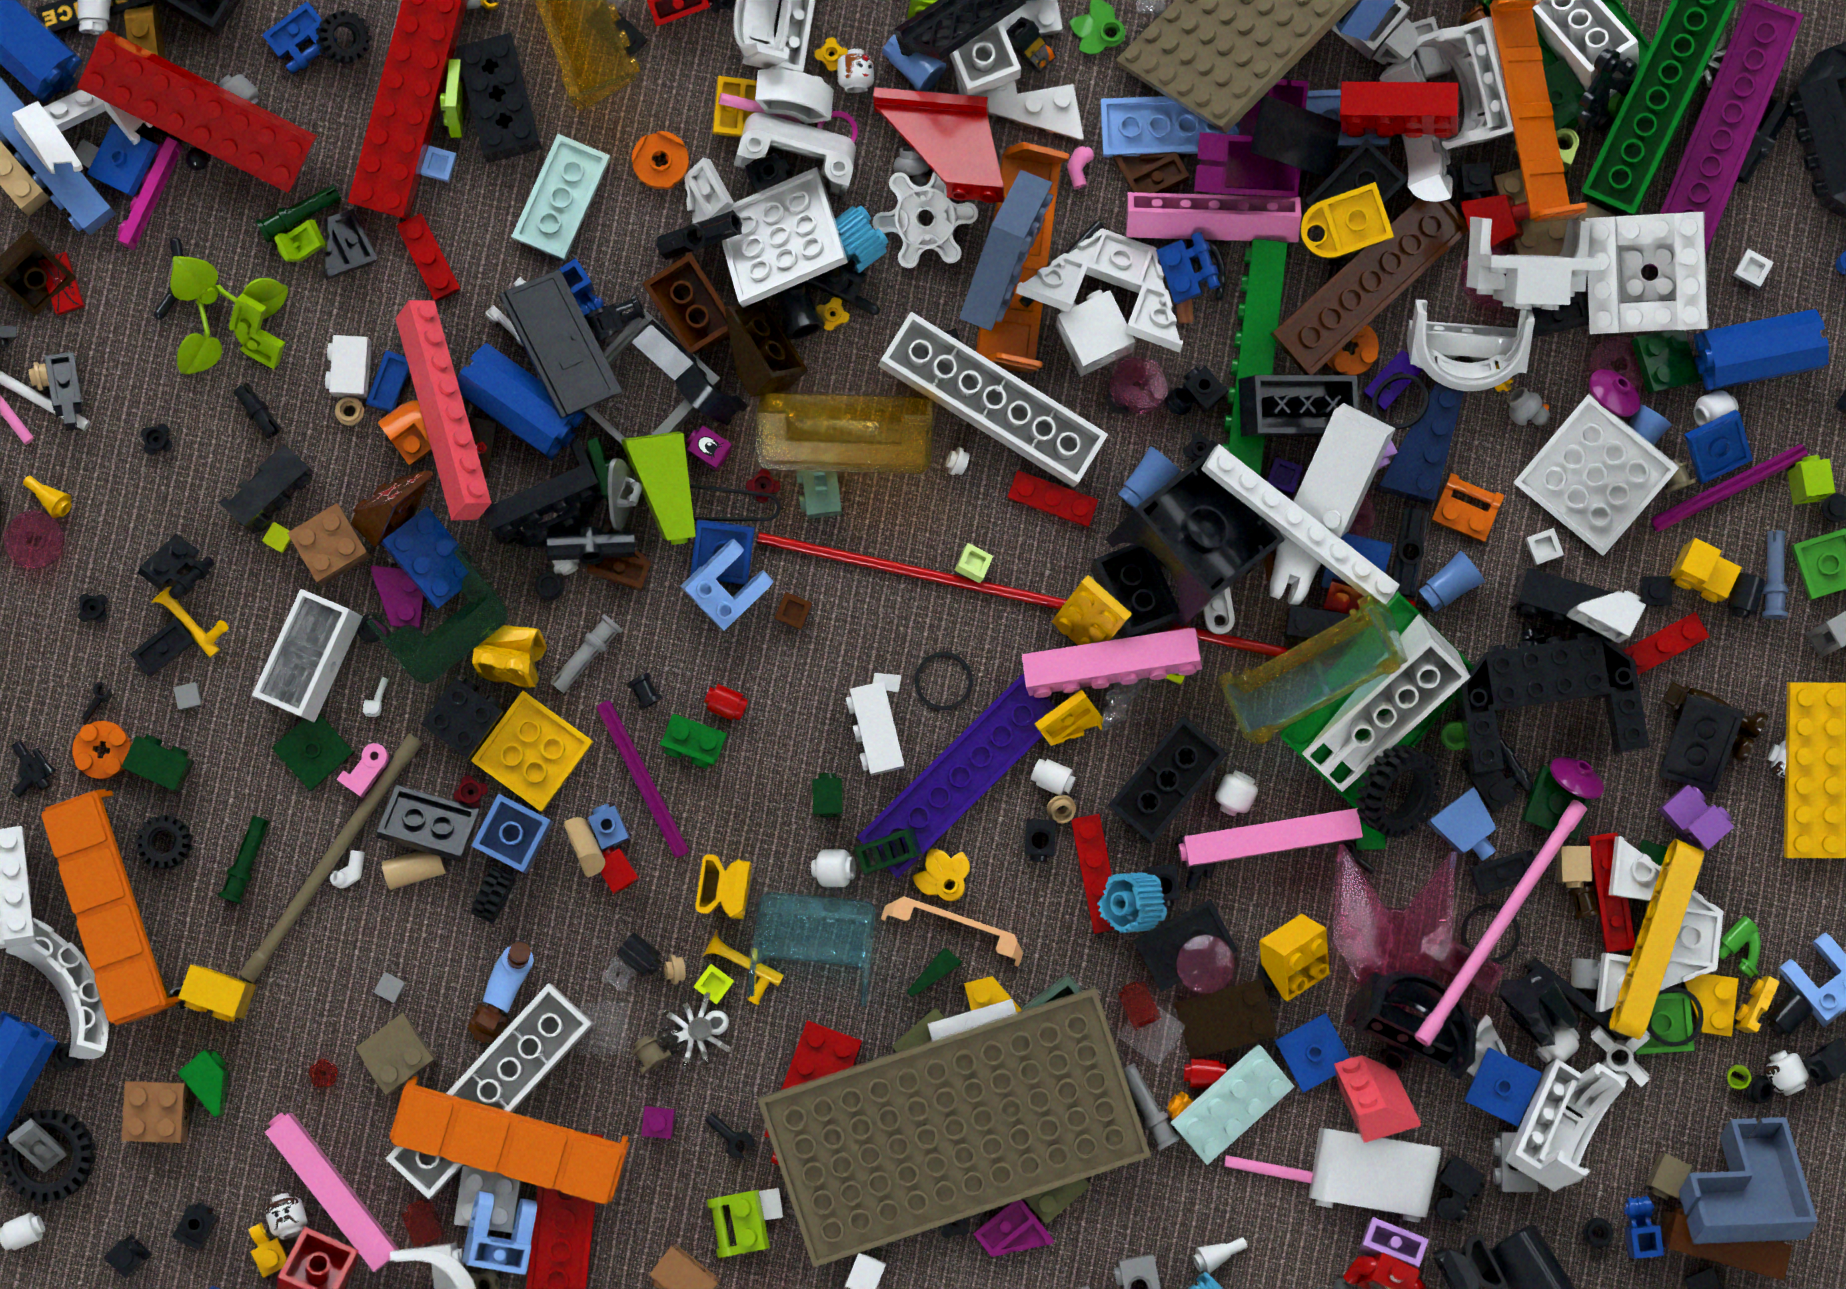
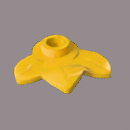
M930 849L925 861L927 870L913 875L915 885L926 895H939L945 901L958 900L965 892L964 879L970 871L968 858L963 852L957 853L950 858L942 850ZM948 882L955 883V887L952 890L945 889Z

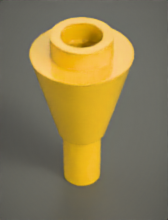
M30 475L24 479L23 485L36 494V497L52 518L63 517L70 511L72 507L71 495L47 485H42Z

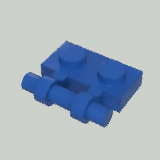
M308 1L262 34L280 60L289 53L294 59L285 65L291 74H294L300 68L304 70L309 66L308 62L321 54L319 51L321 45L316 44V39H319L316 31L320 29L321 26L319 24L323 20ZM311 38L315 44L300 53L297 47Z
M1202 232L1191 235L1194 244L1192 248L1188 249L1185 241L1182 239L1156 250L1174 303L1177 305L1203 295L1200 283L1207 281L1210 290L1220 287L1217 277L1219 271L1217 266L1212 263L1209 255L1211 249L1209 243L1205 242ZM1198 257L1202 270L1196 273L1192 259Z

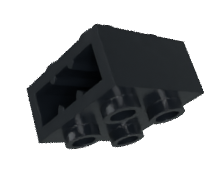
M455 677L421 725L471 761L505 713L500 710L503 704L488 695L485 699L476 693L479 687L466 677L461 682Z

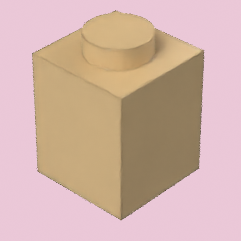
M1561 846L1556 853L1558 883H1566V888H1584V883L1592 881L1591 846Z

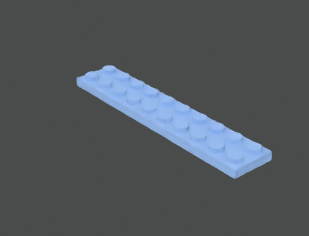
M1341 89L1308 91L1306 109L1341 122ZM1167 96L1106 98L1100 100L1103 157H1113L1116 155H1122L1123 157L1140 156V154L1169 152L1198 154L1200 132L1225 134ZM1240 120L1226 134L1239 135ZM1341 127L1337 148H1358L1366 139L1375 147H1385L1389 144V138L1378 137L1376 134L1350 137L1347 134H1342Z

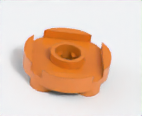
M657 131L649 136L642 137L636 143L632 152L633 169L639 180L646 186L653 189L670 190L680 183L687 174L689 154L683 141L678 136L667 131ZM662 153L665 154V159L668 162L667 165L657 167L656 161L653 160L654 156L660 157Z
M1368 324L1350 340L1351 343H1356L1357 348L1354 350L1355 354L1350 355L1348 351L1343 352L1341 348L1325 363L1330 370L1342 375L1359 376L1370 369L1378 357L1379 341L1376 333Z
M96 721L86 724L81 728L73 742L72 754L75 765L92 778L101 780L111 779L122 770H125L121 766L132 742L128 738L127 733L119 725L112 722ZM101 742H106L105 746L110 748L109 754H104L103 758H98L99 754L95 752L96 746H100Z

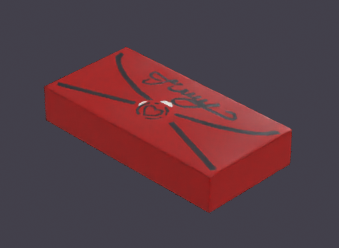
M68 253L57 254L56 256L74 274ZM46 258L40 260L39 264L47 275L46 286L50 294L64 280L66 275ZM76 279L51 298L57 316L85 307Z

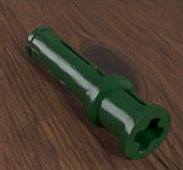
M331 184V186L287 209L280 207L275 214L263 220L257 219L255 221L265 240L269 243L272 237L286 230L292 231L295 227L294 224L342 199L334 184Z
M252 815L233 867L230 866L227 869L228 877L222 892H218V897L242 905L243 900L241 897L247 882L252 880L250 871L270 821Z

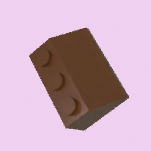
M691 253L642 283L680 344L692 355L715 347L730 337L725 314L726 307Z

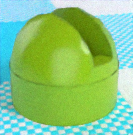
M1734 1065L1727 1072V1081L1734 1089H1745L1751 1082V1074L1745 1066ZM1736 1071L1746 1077L1743 1081L1732 1075V1072Z

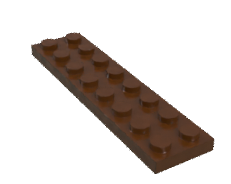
M1418 197L1390 223L1394 238L1363 248L1270 333L1304 375H1313L1469 230L1466 221L1448 200L1431 202L1424 201Z

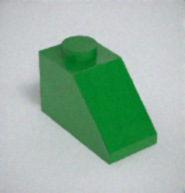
M204 1049L177 1073L215 1118H218L225 1114L229 1072L224 1065L227 1062L218 1051L212 1052L211 1050Z

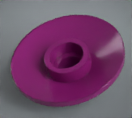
M1607 369L1597 370L1591 375L1589 379L1591 393L1606 410L1623 417L1632 416L1639 410L1640 397L1638 392L1625 377Z
M1558 757L1551 763L1550 771L1552 776L1570 793L1586 799H1596L1604 792V784L1601 778L1587 762L1569 757Z

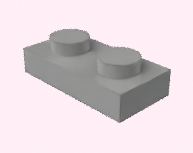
M29 1119L7 1136L10 1144L43 1173L67 1156L64 1147L32 1119Z

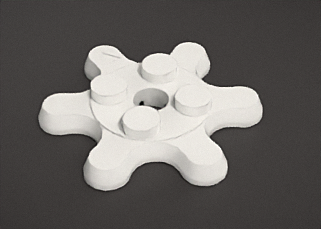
M897 172L890 177L889 186L897 196V206L891 212L876 214L873 218L874 229L877 230L879 228L883 233L895 232L901 236L903 246L898 254V261L905 268L916 266L921 253L927 249L937 251L946 263L957 262L962 252L960 246L953 238V231L959 224L973 223L978 217L977 207L971 202L957 204L951 201L950 198H947L946 185L934 172L930 182L923 187L914 185L905 173ZM924 209L931 211L934 216L933 222L929 226L922 225L918 219L919 213Z

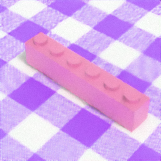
M1128 192L1126 237L1192 239L1191 235L1202 232L1204 240L1253 241V239L1278 242H1298L1302 217L1300 197Z
M1195 627L1022 654L1026 689L1029 696L1034 695L1036 698L1048 697L1051 693L1059 691L1076 693L1080 691V688L1091 686L1093 689H1102L1108 687L1111 683L1117 682L1133 684L1138 682V679L1149 677L1151 680H1160L1166 678L1169 674L1175 673L1184 676L1196 673V670L1202 669Z

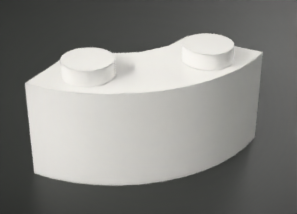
M771 66L769 69L758 70L755 100L767 114L790 115L801 120L804 124L831 120L834 90L819 76L787 70L781 66Z

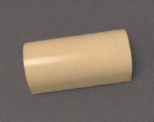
M575 817L564 821L570 843L585 876L589 878L601 872L605 866V859L587 820Z
M420 850L382 861L384 877L390 890L447 874L443 857Z

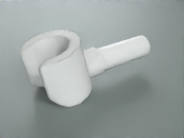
M382 677L374 700H364L363 713L365 716L377 717L381 714V700L388 679Z

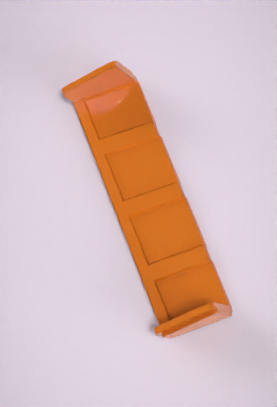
M1493 0L1489 7L1530 219L1534 220V223L1574 219L1586 213L1588 207L1587 203L1570 205L1564 165L1560 156L1554 125L1552 103L1549 99L1542 63L1543 57L1532 11L1533 7L1543 0Z
M1020 142L1006 148L1001 157L1000 172L1004 182L1005 198L1019 171L1023 170L1053 182L1049 191L1053 195V199L1048 211L1044 215L1045 221L1042 229L1037 235L1026 261L1022 265L1021 269L1023 271L1018 283L1026 282L1035 276L1039 269L1048 267L1061 163L1068 161L1070 154L1027 142ZM997 202L993 221L1003 204L1002 202ZM1018 284L1015 285L1013 292H1016ZM1014 293L1011 304L1007 308L1001 323L996 321L992 331L979 327L976 352L1004 370L1030 373L1042 368L1043 362L1036 360L1043 303L1034 300L1026 308L1019 301L1023 295Z
M101 789L46 807L41 817L53 854L59 863L58 869L72 912L75 913L77 918L76 925L89 965L95 974V983L107 1020L117 1026L139 1021L172 1008L181 999L178 996L171 998L166 996L103 803L104 800L114 795L112 790L106 791Z
M413 1076L404 1086L389 1137L394 1145L432 1156L444 1157L449 1161L484 1171L497 1172L506 1177L544 1188L560 1190L562 1193L600 1204L612 1202L620 1183L630 1144L628 1136L623 1135L621 1142L618 1143L417 1086L419 1080L417 1076Z

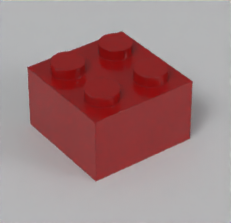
M304 1226L277 1277V1289H344L357 1265L358 1250Z

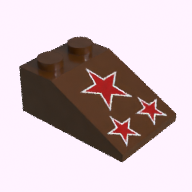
M430 470L395 478L389 484H381L375 490L374 496L370 500L363 499L353 509L355 515L351 525L376 548L386 537L416 514L433 473Z

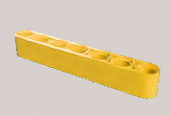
M1674 839L1670 843L1610 1018L1609 1027L1611 1030L1636 1040L1641 1039L1647 1029L1703 861L1704 850L1678 839Z

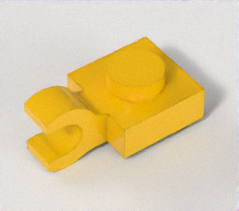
M262 1222L248 1229L252 1239L258 1246L250 1252L262 1277L264 1278L282 1269L288 1255L279 1237L270 1241Z

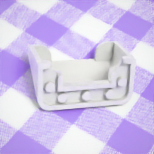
M761 112L753 113L747 118L734 166L745 169V165L753 160L764 159L769 146L823 161L821 175L828 179L831 186L830 193L844 197L850 184L856 154L855 144L850 138Z
M1319 1127L1312 1171L1313 1178L1308 1198L1316 1199L1315 1205L1333 1208V1202L1400 1213L1403 1214L1402 1220L1420 1223L1421 1217L1427 1218L1441 1148L1386 1138H1379L1364 1143L1360 1134Z

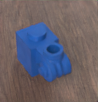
M576 258L558 269L561 270L583 315L604 306L602 298H597L596 295L592 294L591 291L594 290V286Z
M1647 1195L1641 1198L1638 1196L1636 1198H1626L1624 1214H1627L1629 1227H1624L1628 1257L1634 1259L1664 1256L1660 1225L1651 1224L1650 1217L1655 1209Z

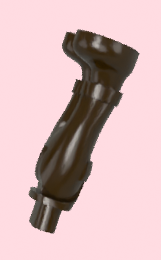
M1673 681L1662 699V702L1673 707L1671 711L1677 712L1678 715H1680L1687 693L1731 706L1709 692L1695 688L1689 689L1688 685L1682 687ZM1757 712L1753 716H1744L1739 729L1755 739L1765 726L1769 715L1764 712ZM1737 734L1732 747L1734 757L1744 762L1752 750L1755 741L1747 736Z

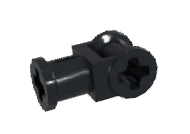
M633 294L631 299L616 305V303H613L609 306H603L584 315L586 320H589L596 335L595 339L599 341L619 332L620 329L626 327V323L639 317L644 319L646 315L637 295ZM633 308V311L622 315V312Z

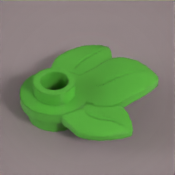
M1091 0L1090 15L1086 14L1070 20L1073 32L1083 39L1079 46V51L1090 55L1098 54L1106 47L1118 46L1124 40V25L1115 19L1113 7L1103 0ZM1112 29L1116 32V36L1110 38L1106 35V31Z

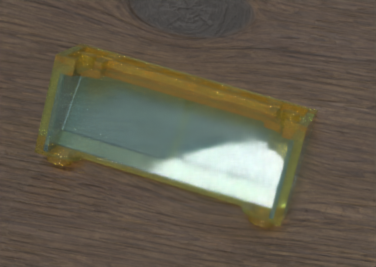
M1368 594L1357 600L1360 606L1359 611L1356 609L1350 610L1351 616L1254 670L1247 667L1243 669L1244 674L1234 677L1231 671L1218 677V681L1244 739L1253 744H1263L1271 740L1272 735L1368 682L1383 674L1388 675L1398 671L1401 668L1400 665L1408 660L1389 607L1371 594Z

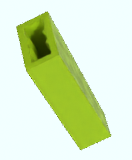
M677 431L621 439L622 446L637 481L643 485V495L662 538L667 541L671 540L672 545L688 543V538L696 537L684 434Z

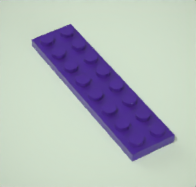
M1022 674L885 808L857 838L863 844L913 827L923 855L1043 736L1034 723L1056 707L1046 697L1036 698L1034 695L1029 696L1025 685V677ZM901 837L906 854H908L910 851L905 837ZM892 840L890 841V845L894 857L896 858L899 857L895 843ZM882 844L878 845L883 862L888 861ZM922 855L886 868L898 879Z

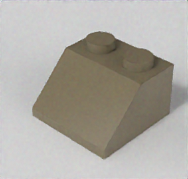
M404 1012L356 1047L369 1073L385 1095L393 1094L405 1085L408 1080H411L413 1076H417L438 1060Z

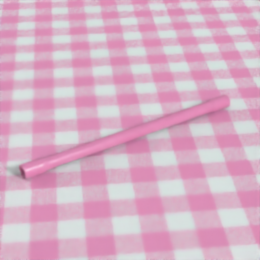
M1577 800L1571 801L1559 819L1555 830L1433 1012L1427 1016L1414 1037L1426 1046L1431 1045L1443 1027L1445 1019L1570 832L1576 828L1586 813L1587 807Z

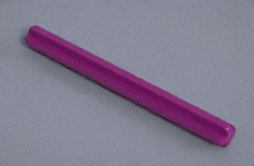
M1799 444L1651 518V524L1656 532H1660L1794 465L1796 462L1802 461V458L1808 457V452L1804 445Z
M609 700L602 702L597 706V711L673 855L679 858L687 854L689 849L612 703Z

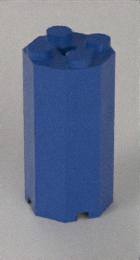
M0 0V64L43 103L49 101L61 89L63 91L69 89L75 82L73 75L81 65L82 59L19 0Z
M1812 309L1694 334V344L1698 351V357H1695L1694 361L1698 374L1703 376L1705 389L1712 391L1823 369L1829 362L1827 337L1822 338L1820 330L1825 329L1824 322L1817 310Z
M487 342L480 347L470 358L473 362L469 367L464 366L457 377L462 398L546 458L553 461L561 451L562 445L567 448L576 436L573 430L582 423L586 413L580 411L560 419L539 379Z
M5 1011L0 1013V1142L58 1042L54 1039V1036L30 1022H23L20 1020V1017Z

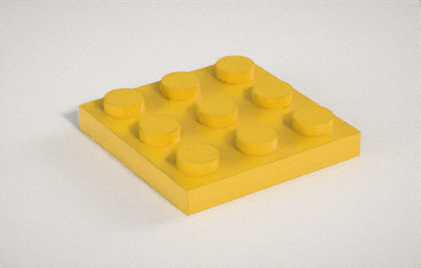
M522 691L471 761L536 809L543 812L594 742L525 691Z

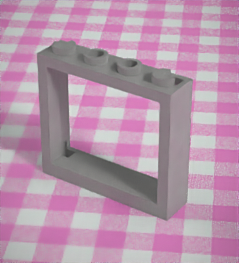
M644 309L646 318L641 319L639 317L626 323L627 327L620 335L615 333L607 341L605 346L608 348L603 354L610 366L632 343L633 337L652 319L677 342L679 341ZM693 354L702 374L717 389L721 385L720 378ZM684 399L651 435L676 432L697 409ZM590 407L582 410L623 448L621 439L625 437L594 408Z

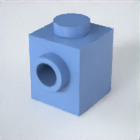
M607 803L592 810L594 815L588 817L603 851L631 839L615 805L609 807Z

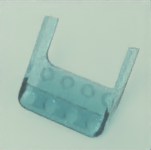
M777 892L764 894L760 898L749 969L748 996L754 997L758 966L763 960L776 958L856 966L863 972L860 1006L866 1007L876 915L873 904L868 901Z

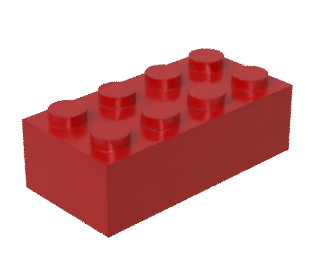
M1341 81L1340 119L1342 134H1347L1350 137L1376 134L1382 138H1389L1394 134H1405L1409 138H1419L1423 135L1450 138L1452 135H1458L1459 83Z

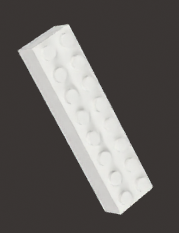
M910 312L878 364L883 370L1073 488L1079 483L1108 436L1101 429L913 312Z
M548 983L446 1094L513 1112L594 1023L554 985ZM397 1146L386 1157V1160L428 1199L434 1198L463 1166V1164L449 1161L444 1157L432 1156Z

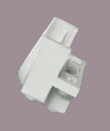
M1470 217L1466 287L1476 288V294L1493 295V299L1503 301V306L1514 307L1515 309L1539 307L1545 310H1559V305H1570V297L1575 296V291H1586V277L1589 270L1599 271L1600 259L1588 257L1590 222L1568 220L1564 243L1559 256L1492 255L1491 252L1492 219Z

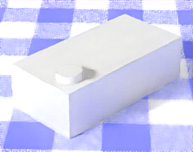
M1345 403L1340 405L1331 416L1293 502L1341 538L1350 530L1395 432V428Z

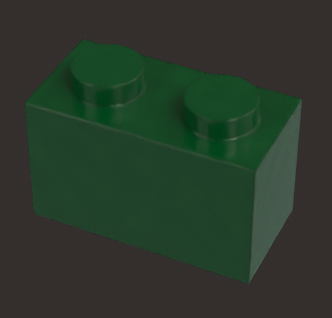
M146 734L145 738L136 735L121 767L180 793L194 764L193 760L187 758L189 752L174 745L171 750H168L161 746L162 740Z
M819 773L817 779H812L814 818L844 817L842 778H837L836 773Z

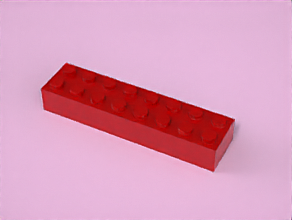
M402 0L348 203L406 220L410 218L421 177L420 171L431 141L440 107L441 93H444L447 82L449 59H453L468 0Z
M108 30L99 36L77 88L287 193L294 187L318 137Z

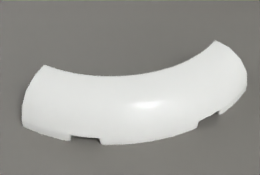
M1411 54L1400 65L1392 64L1379 78L1381 82H1426L1414 54ZM1402 134L1408 162L1407 187L1415 196L1424 201L1438 202L1450 199L1453 181L1451 176L1447 175L1446 165L1450 164L1451 161L1448 149H1445L1442 145V141H1446V138H1437L1434 135L1409 138Z
M32 918L37 943L6 948L5 952L15 955L36 967L51 981L59 992L66 1006L71 1025L69 1056L79 1059L99 1058L106 1051L109 1022L95 983L94 971L83 954L71 942L67 943L62 937L53 932L54 929Z

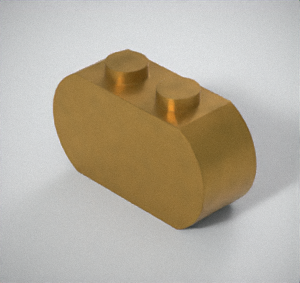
M156 6L125 10L124 19L127 40L166 59L163 29Z

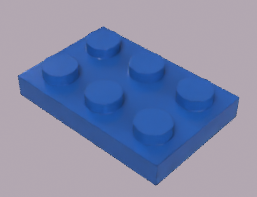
M428 506L381 542L435 610L439 609L482 575L481 571Z

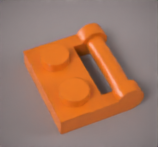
M1450 473L1430 521L1484 543L1504 499V495L1499 492L1491 493L1460 480L1458 475ZM1455 489L1490 504L1488 511L1451 497L1453 490Z

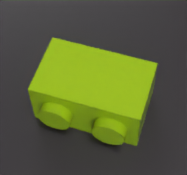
M1819 455L1804 457L1802 461L1796 462L1795 467L1787 472L1793 505L1820 502L1836 493L1830 458L1820 460Z

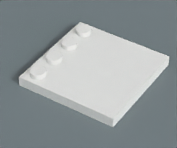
M817 167L737 201L726 211L734 210L742 222V234L721 241L737 299L742 307H746L848 263L824 181Z
M1589 393L1513 483L1604 556L1675 474L1679 466L1617 415L1602 407Z

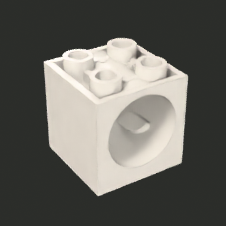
M1102 290L1095 291L1086 297L1087 301L1079 305L1074 302L1070 313L1060 309L1061 313L1057 316L1056 328L1080 377L1133 351L1136 341L1133 335L1125 333L1127 323L1110 290L1104 293Z

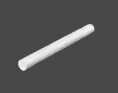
M0 371L1 385L55 414L50 398ZM75 414L77 427L85 431L90 421Z

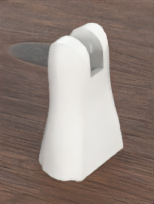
M1279 531L1285 540L1276 550L1270 580V596L1280 599L1287 583L1291 584L1287 601L1289 604L1298 606L1306 597L1321 562Z

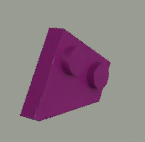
M371 565V573L390 625L392 627L421 630L425 596L403 569Z
M1022 1199L1011 1202L973 1233L991 1257L1051 1245L1055 1242Z

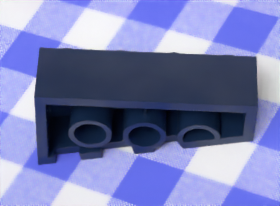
M1436 382L1429 393V406L1425 415L1408 430L1397 450L1398 453L1393 457L1375 491L1432 505L1436 500L1464 391L1452 389Z

